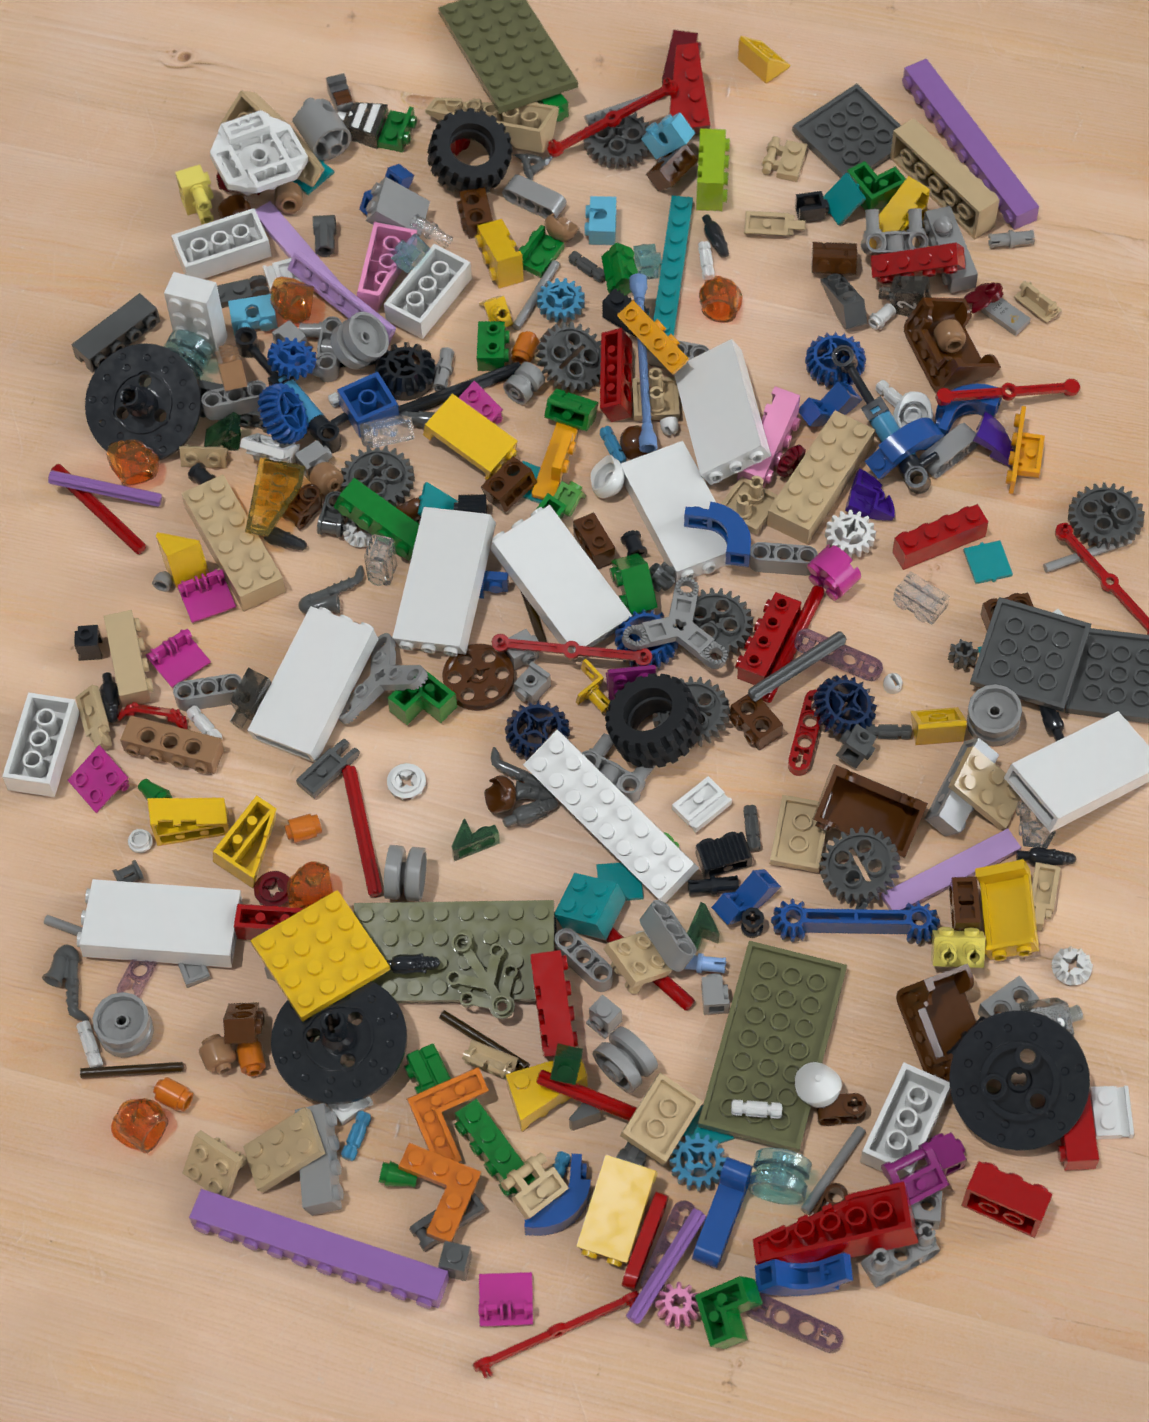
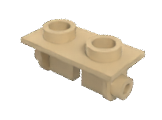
M1023 281L1019 287L1022 290L1014 296L1016 300L1045 323H1048L1062 311L1055 301H1051L1044 294H1041L1039 290L1032 286L1031 282Z
M186 444V446L179 447L181 467H193L197 463H203L206 468L227 467L226 457L228 456V448H224L222 445L220 447H203Z
M471 1040L469 1049L465 1050L462 1057L465 1060L464 1063L473 1067H479V1069L505 1080V1074L515 1072L519 1059L475 1040Z

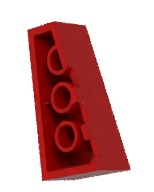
M698 42L676 45L672 80L677 82L678 91L670 96L669 114L674 116L681 112L694 130V135L700 134V128L710 129Z
M561 950L530 954L543 1056H554L557 1043L578 1047L577 1032H572L571 1021H575L574 1008L568 1005L567 996L572 995L570 980L565 981L564 970H568L566 955H561Z

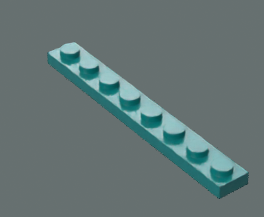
M673 195L671 197L653 319L654 322L658 319L666 328L664 333L667 336L670 334L674 336L693 197Z

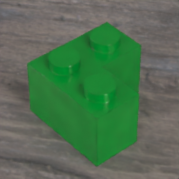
M866 161L847 170V173L850 174L854 182L859 184V189L866 198L861 204L864 210L878 209L880 211L884 209L906 180L896 166L879 175L872 170Z
M638 553L611 560L613 567L609 568L611 579L613 582H616L617 587H621L622 595L619 598L631 615L634 610L640 613L643 609L647 611L658 608L648 563Z
M427 672L428 679L425 680V684L422 683V687L419 686V689L395 690L387 697L389 712L406 725L422 710H425L442 723L457 708L456 693Z
M739 1276L695 1295L710 1347L726 1349L748 1340L740 1314L763 1305L755 1279Z

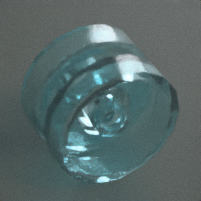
M761 1148L756 1151L753 1168L756 1171L751 1174L748 1189L753 1195L769 1202L785 1205L803 1203L808 1187L805 1181L809 1180L812 1163L803 1155L790 1150Z

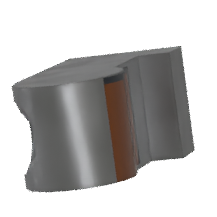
M345 74L327 77V90L335 111L348 114L352 109L355 112Z

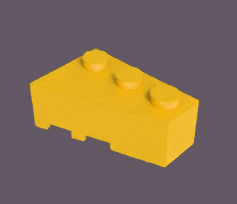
M503 219L478 225V235H475L477 247L483 250L482 258L485 265L489 264L491 280L496 281L499 289L524 282L521 251H515L516 242L514 240L511 241L509 237L510 232Z
M147 798L150 825L157 846L224 836L230 830L228 811L224 798Z
M581 1058L576 1083L588 1087L587 1073ZM553 1060L505 1074L507 1088L521 1131L527 1129L528 1125L540 1117L546 1116L550 1110L560 1103L562 1105L571 1098L536 1083L537 1076L541 1070L551 1073Z

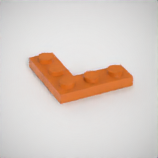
M479 1067L406 1098L429 1151L456 1162L462 1161L442 1112L489 1091Z
M409 1143L400 1161L399 1169L446 1188L427 1229L426 1236L443 1243L445 1241L452 1242L481 1177V1171Z

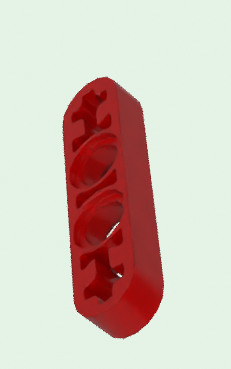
M810 690L805 695L789 755L788 769L796 776L805 775L809 771L821 726L818 725L820 717H813L815 711L811 710L813 695L817 690ZM813 718L816 721V725L808 727L803 723V720ZM806 738L810 740L811 745L809 747H801L798 741ZM799 754L803 755L802 764L800 767H796Z
M655 1192L625 1271L622 1287L635 1291L669 1199L668 1195Z

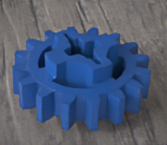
M285 337L284 342L277 339L276 344H271L270 349H268L267 364L272 365V371H279L278 376L285 374L287 379L294 376L296 380L299 379L300 375L307 378V374H312L317 361L316 352H312V346L306 347L305 341L299 343L297 338L290 341L288 337Z

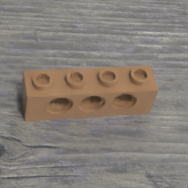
M232 344L219 346V350L215 351V356L224 390L229 391L247 387L243 364L237 346L232 347Z
M131 715L120 739L123 750L131 756H145L155 762L164 761L178 768H192L202 774L207 772L215 774L224 751L221 738ZM153 739L152 742L144 743L146 740ZM170 745H176L174 748H171V749H168V748H167V747H169ZM192 751H199L196 754H190Z

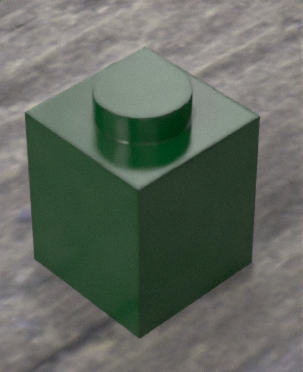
M557 1043L550 1079L576 1085L583 1049Z

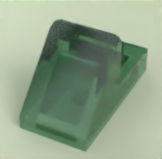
M232 412L207 428L204 447H220L222 445L224 448H228V451L239 450L241 415Z
M464 818L451 846L454 861L500 844L496 825L484 826L475 833H472Z
M700 902L687 932L697 951L701 947L703 938L719 943L720 935L706 904Z

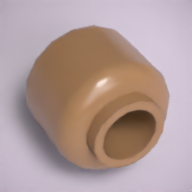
M291 181L276 187L274 194L275 205L280 212L292 214L300 210L303 204V192L297 183Z
M943 320L934 329V338L940 350L944 352H957L966 342V335L957 320Z
M330 462L317 464L310 473V483L316 485L324 496L330 492L339 491L341 484L344 482L341 471Z
M215 1034L202 1041L199 1055L207 1071H217L218 1074H223L232 1069L231 1064L236 1060V1053L232 1044H225L224 1036L221 1037L220 1034Z

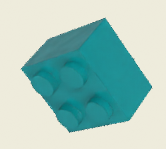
M574 873L554 912V916L563 929L568 928L575 933L607 940L627 898L616 882Z

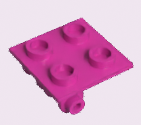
M475 380L458 397L491 422L499 424L502 421L501 412L503 409Z
M214 569L213 572L207 573V576H204L202 573V578L200 579L194 576L195 581L190 579L185 582L181 581V584L177 585L192 623L236 608L222 569Z
M181 629L178 634L172 638L169 637L167 641H163L161 645L155 649H150V652L145 654L171 688L211 663L191 638L192 634L188 629Z
M100 745L68 779V782L95 813L106 804L117 790L124 792L130 786L128 784L129 777Z
M532 1272L479 1274L480 1327L533 1325Z

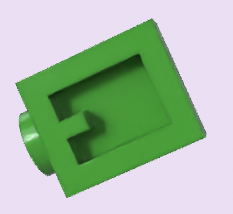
M562 481L554 495L556 499L567 505L564 514L569 517L572 516L580 499H585L586 494L581 491L583 487L570 481L569 485Z

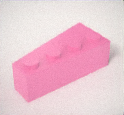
M374 222L357 291V297L373 310L378 311L416 247L417 230Z
M776 386L772 391V404L767 403L762 418L771 456L739 472L737 482L741 476L749 480L753 476H760L764 480L763 488L766 483H771L774 476L773 469L775 465H778L784 448H789L792 440L791 434L793 431L798 430L801 419L798 418L800 395Z

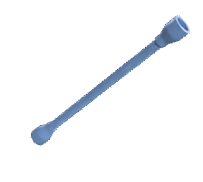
M640 273L633 274L629 278L630 290L634 296V301L645 311V293L648 288L647 276ZM637 338L643 423L639 436V449L641 452L651 453L656 451L658 447L657 436L653 431V424L651 423L647 347Z

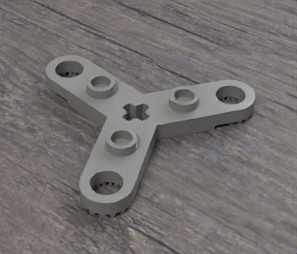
M682 577L680 580H677L669 617L643 622L640 625H631V627L628 626L622 636L623 644L631 650H640L676 641L705 665L713 669L722 668L728 658L725 647L719 645L714 641V638L693 623L699 585L691 577ZM688 586L692 589V592L683 593L680 587ZM675 624L683 627V630L680 631L679 628H675ZM631 634H636L641 640L639 642H632L628 637ZM717 653L721 656V660L714 661L709 654Z
M384 633L378 637V641L371 653L370 676L362 684L358 685L350 695L339 717L343 724H349L350 721L353 722V719H356V716H359L362 710L365 711L384 691L419 689V686L422 687V683L425 684V680L428 679V673L421 665H396V642L390 634Z

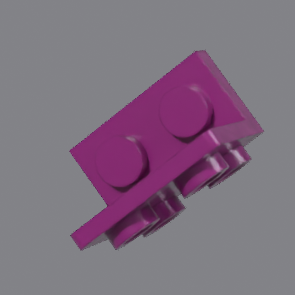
M648 665L607 670L608 699L610 701L614 700V694L618 690L621 691L627 682L630 681L632 683L639 676L644 678L648 677V674L656 673V666Z

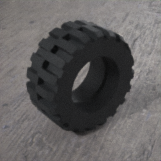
M468 108L464 112L463 109L455 110L454 115L448 113L444 116L443 120L436 124L428 146L427 153L429 155L427 160L428 165L432 166L431 172L433 176H438V182L442 186L446 184L448 186L447 190L454 192V190L465 191L485 187L487 193L490 192L491 187L496 188L504 178L512 158L513 146L510 143V134L508 132L505 133L506 127L503 123L498 124V118L494 115L490 117L486 115V111L481 109L480 112H475L474 108ZM460 139L475 140L486 149L489 160L484 164L476 166L464 164L453 155L450 145Z
M656 673L648 674V677L644 678L639 676L632 683L630 681L627 682L621 691L618 690L614 694L615 699L611 700L607 707L609 711L605 714L606 730L622 758L637 767H641L643 764L644 768H653L656 765L660 768L665 767L666 763L671 762L673 764L679 761L678 758L680 756L687 755L691 746L694 747L698 741L696 736H700L702 731L703 719L700 713L701 710L689 687L677 677L672 676L671 678L668 674L657 676ZM659 711L671 712L666 721L660 726L646 731L637 730L640 723L649 715Z

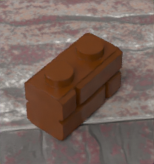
M813 242L812 273L856 275L857 243Z

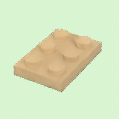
M974 746L967 748L948 786L952 791L1000 830L1007 828L1021 799L1004 779L1006 773Z
M782 795L770 858L771 865L819 873V862H821L826 830L815 826L817 821L812 819L819 801Z
M659 1073L620 1136L664 1165L703 1101L662 1073Z
M306 1107L243 1146L256 1188L260 1192L267 1191L326 1154L312 1112Z

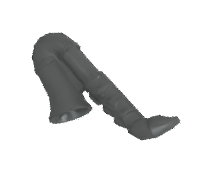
M360 565L357 568L354 577H348L347 580H341L337 584L333 583L332 586L302 597L298 604L300 611L307 614L310 606L317 609L323 607L331 612L340 613V592H345L348 588L352 589L356 584L363 581V566Z
M496 747L492 748V765L500 769L503 774L506 773L510 777L513 776L519 780L516 781L515 785L517 790L516 802L523 799L538 800L540 798L542 801L556 798L533 774L500 760Z
M69 944L63 945L54 953L50 970L42 976V979L54 987H61L62 980L66 979V1003L69 1015L80 1021H89L86 1014L78 1010V963L80 962L78 951Z

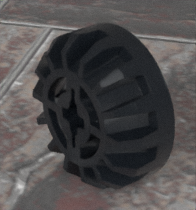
M404 342V347L399 348L396 344L391 345V350H387L375 362V372L378 371L395 400L409 401L418 399L428 393L433 387L436 376L435 361L432 359L430 351L422 350V346L419 344L410 347L409 342ZM413 355L419 358L420 365L414 363Z

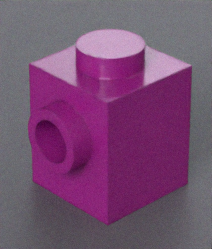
M952 1132L946 1135L943 1133L937 1134L929 1140L930 1142L928 1143L931 1145L945 1176L964 1168L966 1163L965 1149L960 1139H955Z

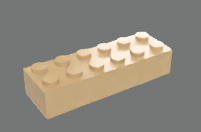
M913 118L893 131L890 159L908 176L930 189L929 196L941 208L951 206L957 223L973 239L979 238L995 227L1000 200L996 193L990 191L980 178L974 176L965 164L957 160L951 151H948L936 137H933L926 130L924 125L919 124Z
M834 411L769 508L767 526L808 545L872 448L875 429Z
M223 474L181 493L186 511L219 569H222L225 580L243 612L286 592L283 577Z

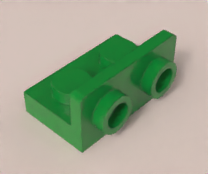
M409 106L407 113L390 110L378 140V148L403 153L405 145L410 143L412 128L415 129L417 124L414 107Z
M540 225L536 231L534 230L531 233L526 245L521 246L519 249L522 253L523 270L542 278L552 260H556L563 251L564 242L555 240L545 233V226Z

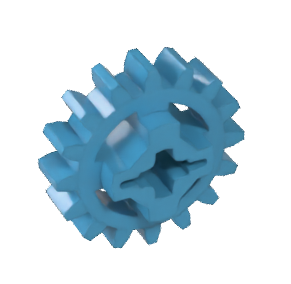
M555 278V283L547 281V287L541 286V292L537 293V307L540 308L541 315L546 314L547 320L553 317L556 323L559 319H563L566 323L568 317L572 320L575 319V313L581 315V308L585 307V293L582 292L581 286H575V281L567 283V278H564L563 282H560L558 278Z
M696 1133L695 1139L692 1140L686 1135L685 1143L679 1141L676 1145L678 1150L674 1149L671 1154L674 1157L670 1159V1166L674 1167L672 1169V1176L679 1175L677 1183L687 1182L688 1190L692 1185H696L697 1191L701 1190V1185L711 1189V1181L718 1184L720 1180L718 1175H721L722 1166L726 1158L722 1157L724 1155V1148L717 1149V1140L710 1143L709 1135H706L704 1139H700L699 1133ZM682 1156L687 1162L684 1168H682L680 1163ZM712 1156H714L716 1162L714 1168L709 1162Z

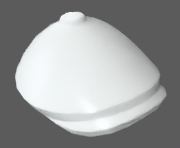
M911 391L905 393L897 403L893 417L900 428L924 417L933 420L931 402L921 392Z
M607 455L600 460L590 474L593 492L600 498H607L617 494L624 485L625 478L621 463L612 455Z
M811 1062L805 1064L797 1071L795 1076L796 1092L807 1104L817 1108L826 1107L832 1104L840 1094L842 1081L840 1076L829 1066L818 1062Z

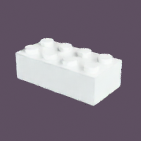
M255 208L171 235L174 250L184 274L201 279L272 257L269 240Z
M433 244L384 303L386 320L423 339L472 279L471 262Z
M173 272L165 289L164 296L176 346L185 351L191 350L205 356H215V351L219 350V346L224 345L228 337L217 284L213 281Z
M28 692L2 776L8 790L55 797L80 714L75 699Z
M903 1062L863 1148L860 1162L882 1172L881 1165L888 1161L892 1163L919 1149L918 1146L927 1142L949 1095L950 1082ZM918 1161L898 1171L899 1178L901 1179L914 1172Z

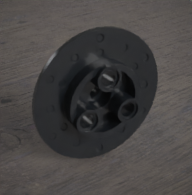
M149 343L130 345L119 349L107 357L94 372L85 398L87 423L96 441L108 453L132 463L156 462L177 452L179 447L183 446L195 431L202 407L200 385L190 365L174 351ZM151 377L150 385L145 387V380ZM127 410L129 415L126 419H123L122 414ZM166 412V419L160 422V415Z
M373 981L303 1022L287 1000L276 1017L271 1036V1050L274 1063L279 1074L289 1087L309 1100L335 1105L362 1100L384 1087L400 1067L407 1046L406 1022L398 1003L388 991ZM356 1019L362 1020L359 1025L353 1026L352 1021ZM313 1036L320 1037L317 1042H309ZM349 1060L355 1061L353 1066L343 1067L345 1062Z
M1013 1010L987 1017L966 1033L952 1058L949 1082L952 1100L958 1114L977 1136L1001 1148L1031 1150L1057 1141L1076 1124L1088 1100L1090 1074L1082 1048L1065 1027L1039 1013ZM1027 1048L1035 1052V1058L1030 1063H1025L1020 1059V1053ZM1015 1072L1019 1075L1022 1073L1026 1075V1079L1022 1084L1012 1083L1011 1078ZM991 1079H997L1001 1083V1089L996 1093H991L986 1089V1084ZM1042 1094L1045 1097L1044 1105L1038 1108L1033 1107L1030 1104L1032 1095Z

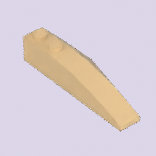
M241 90L221 124L260 110L268 113L270 117L277 118L285 123L287 122L257 93ZM293 129L308 156V163L299 175L298 180L314 187L323 173L324 167Z
M434 98L425 110L426 114L440 121L448 113L454 115L455 110L463 109V112L467 111L468 108H474L475 112H480L481 109L486 111V115L490 117L494 115L498 118V124H504L506 127L505 133L508 132L510 134V143L514 148L544 153L549 146V141L553 139L559 108L556 106L533 102L499 114L491 102H482L481 99L462 102L461 98Z

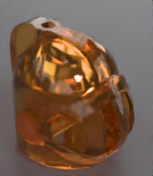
M715 276L706 281L700 288L701 310L707 318L719 323L731 322L735 319L737 312L741 308V290L731 279Z
M278 277L274 280L271 287V305L287 321L290 320L292 323L308 321L311 315L314 286L306 285L293 278Z
M118 441L112 443L107 449L106 454L109 465L120 479L121 485L140 484L156 477L159 459L156 453L150 447H146L141 441Z
M311 861L299 867L296 873L289 877L287 882L288 902L291 908H307L333 893L329 866L317 861Z
M146 1098L130 1099L123 1102L114 1116L111 1132L123 1145L140 1150L143 1153H149L162 1138L169 1120L158 1102Z

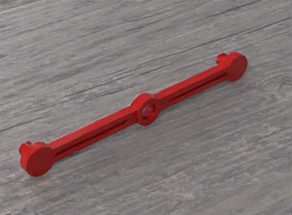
M666 78L667 81L663 80L664 84L661 88L618 111L608 112L605 118L560 142L552 139L553 142L550 140L547 148L549 155L558 157L565 149L604 128L619 125L623 118L664 96L674 95L678 91L677 82Z
M1070 378L1064 383L1015 386L1007 382L998 388L958 391L941 388L936 393L935 398L938 405L946 406L952 401L1003 398L1010 401L1016 396L1055 393L1074 396L1080 391V384L1077 380ZM1005 390H1009L1011 394H1007Z
M1068 523L1058 524L1055 529L1056 538L1065 541L1101 580V588L1104 591L1112 592L1144 627L1147 635H1149V617L1119 585L1118 577L1115 574L1108 573L1072 534L1073 528ZM1111 580L1113 584L1109 585L1106 581Z
M497 634L491 641L493 649L497 652L516 649L564 654L570 660L576 659L578 656L635 661L639 666H647L652 661V654L647 648L627 651L580 646L575 641L557 644L508 639L505 634ZM574 647L576 651L569 653L568 648Z
M630 1292L618 1300L566 1323L554 1324L541 1334L496 1354L477 1360L473 1363V1368L475 1372H482L484 1379L488 1378V1375L491 1377L493 1375L490 1370L492 1365L550 1339L558 1338L568 1331L622 1307L628 1306L631 1308L639 1292Z

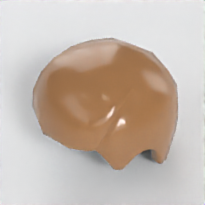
M554 213L547 216L545 228L548 234L555 240L568 242L580 229L576 224L563 216H560L558 219L554 218Z

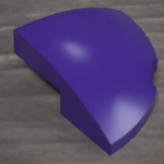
M985 411L978 424L973 441L991 450L989 457L1010 467L1011 465H1008L1010 451H1013L1011 440L1003 425Z
M859 468L849 493L845 511L849 512V510H852L854 515L860 511L861 517L868 516L869 519L893 520L895 516L893 501L890 495L885 498V493L881 489L882 484L872 475Z

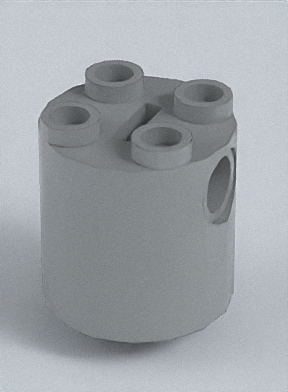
M306 99L303 106L292 119V122L311 151L320 160H329L339 156L348 148L351 142V133L328 100Z

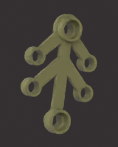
M465 932L456 933L451 940L452 947L457 953L464 955L477 977L460 974L457 970H451L446 975L448 984L452 987L464 985L483 989L490 996V998L474 996L470 991H464L459 997L461 1005L465 1008L477 1006L490 1009L491 1014L498 1019L510 1017L515 1010V1003L510 994L513 981L518 977L517 967L514 964L504 966V980L500 993L494 985L500 959L505 955L503 945L494 943L490 946V960L486 972L471 949L473 943L469 934ZM461 940H465L467 945L464 948H460L458 943ZM498 947L502 949L500 955H494L493 950ZM509 968H513L515 970V974L513 976L506 975V971ZM455 974L459 976L457 982H451L450 977ZM469 995L472 997L470 1003H464L463 998ZM500 1003L507 1004V1008L504 1011L498 1010Z

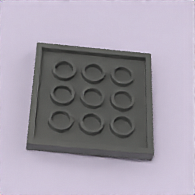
M856 83L793 125L792 131L805 144H808L807 146L841 178L848 169L864 161L873 170L888 160L891 155L893 131L901 125Z
M999 597L970 680V685L981 688L995 684L1005 686L1015 692L1021 700L1063 712L1091 629V623Z
M1091 628L1066 702L1065 713L1105 718L1119 711L1127 721L1149 723V635Z

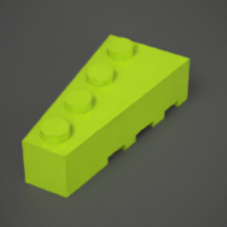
M700 128L696 210L722 211L723 202L727 203L728 189H723V185H728V172H724V168H729V155H725V151L729 152L730 138H726V129Z

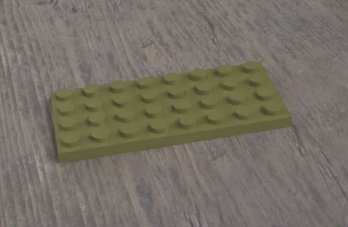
M459 0L438 7L439 15L499 114L578 88L576 77L527 0Z
M554 900L354 903V915L385 960H392V957L400 954L416 955L423 953L424 957L432 956L440 960V965L437 969L427 970L426 973L402 975L389 970L372 980L388 991L397 1003L460 1002L459 997L464 991H470L474 996L490 998L486 990L464 985L452 987L446 980V975L451 970H457L460 974L477 977L464 955L457 953L452 947V937L458 932L469 934L473 943L471 949L486 972L490 960V946L494 943L502 944L505 949V955L500 959L494 985L500 993L504 980L503 968L507 964H514L518 969V977L513 981L510 997L514 1002L536 1001L530 954L554 951ZM461 940L458 943L460 948H464L467 945L465 940ZM498 947L493 950L494 955H500L502 949ZM509 968L506 971L507 976H513L515 974V970L513 968ZM455 974L450 977L451 982H457L459 976ZM469 995L463 998V1002H471L472 997Z
M753 941L748 942L698 1127L796 1153L800 1152L811 1105L804 1102L798 1096L795 1088V1076L797 1071L807 1063H823L847 970L846 964ZM732 1100H743V1103H747V1100L768 1102V1105H771L772 1102L781 1103L782 1116L778 1119L770 1118L771 1115H767V1118L746 1116L745 1113H742V1116L733 1115L731 1113Z

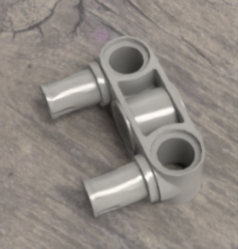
M922 209L908 210L909 229H907V232H882L879 229V210H865L866 230H864L861 241V249L864 253L878 255L917 249L912 244L914 237L920 242L919 248L928 246V237L924 229H922ZM871 238L877 242L876 249L871 248L869 245Z
M334 316L326 318L319 324H299V329L306 337L319 338L317 361L312 374L313 376L320 377L324 382H333L338 378L341 364L331 347L332 331L342 323L339 318Z
M604 733L593 748L582 753L630 801L636 803L640 799V793L645 787L646 778L655 766L653 768H644L642 764L641 767H636L633 772H629L617 763L604 758L614 745L610 736ZM632 787L634 790L626 791L625 788Z
M922 1224L917 1229L919 1243L890 1250L879 1248L861 1262L874 1287H879L940 1252V1248L936 1243L935 1229L932 1230L933 1226L931 1224ZM898 1252L903 1253L907 1256V1260L899 1261L894 1257V1254Z

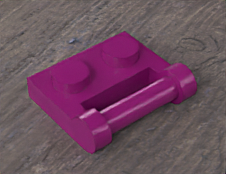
M928 1142L920 1144L918 1146L919 1149L892 1163L888 1161L881 1165V1170L890 1184L905 1182L911 1205L949 1185L937 1157ZM922 1158L926 1160L927 1165L901 1179L899 1178L898 1171Z

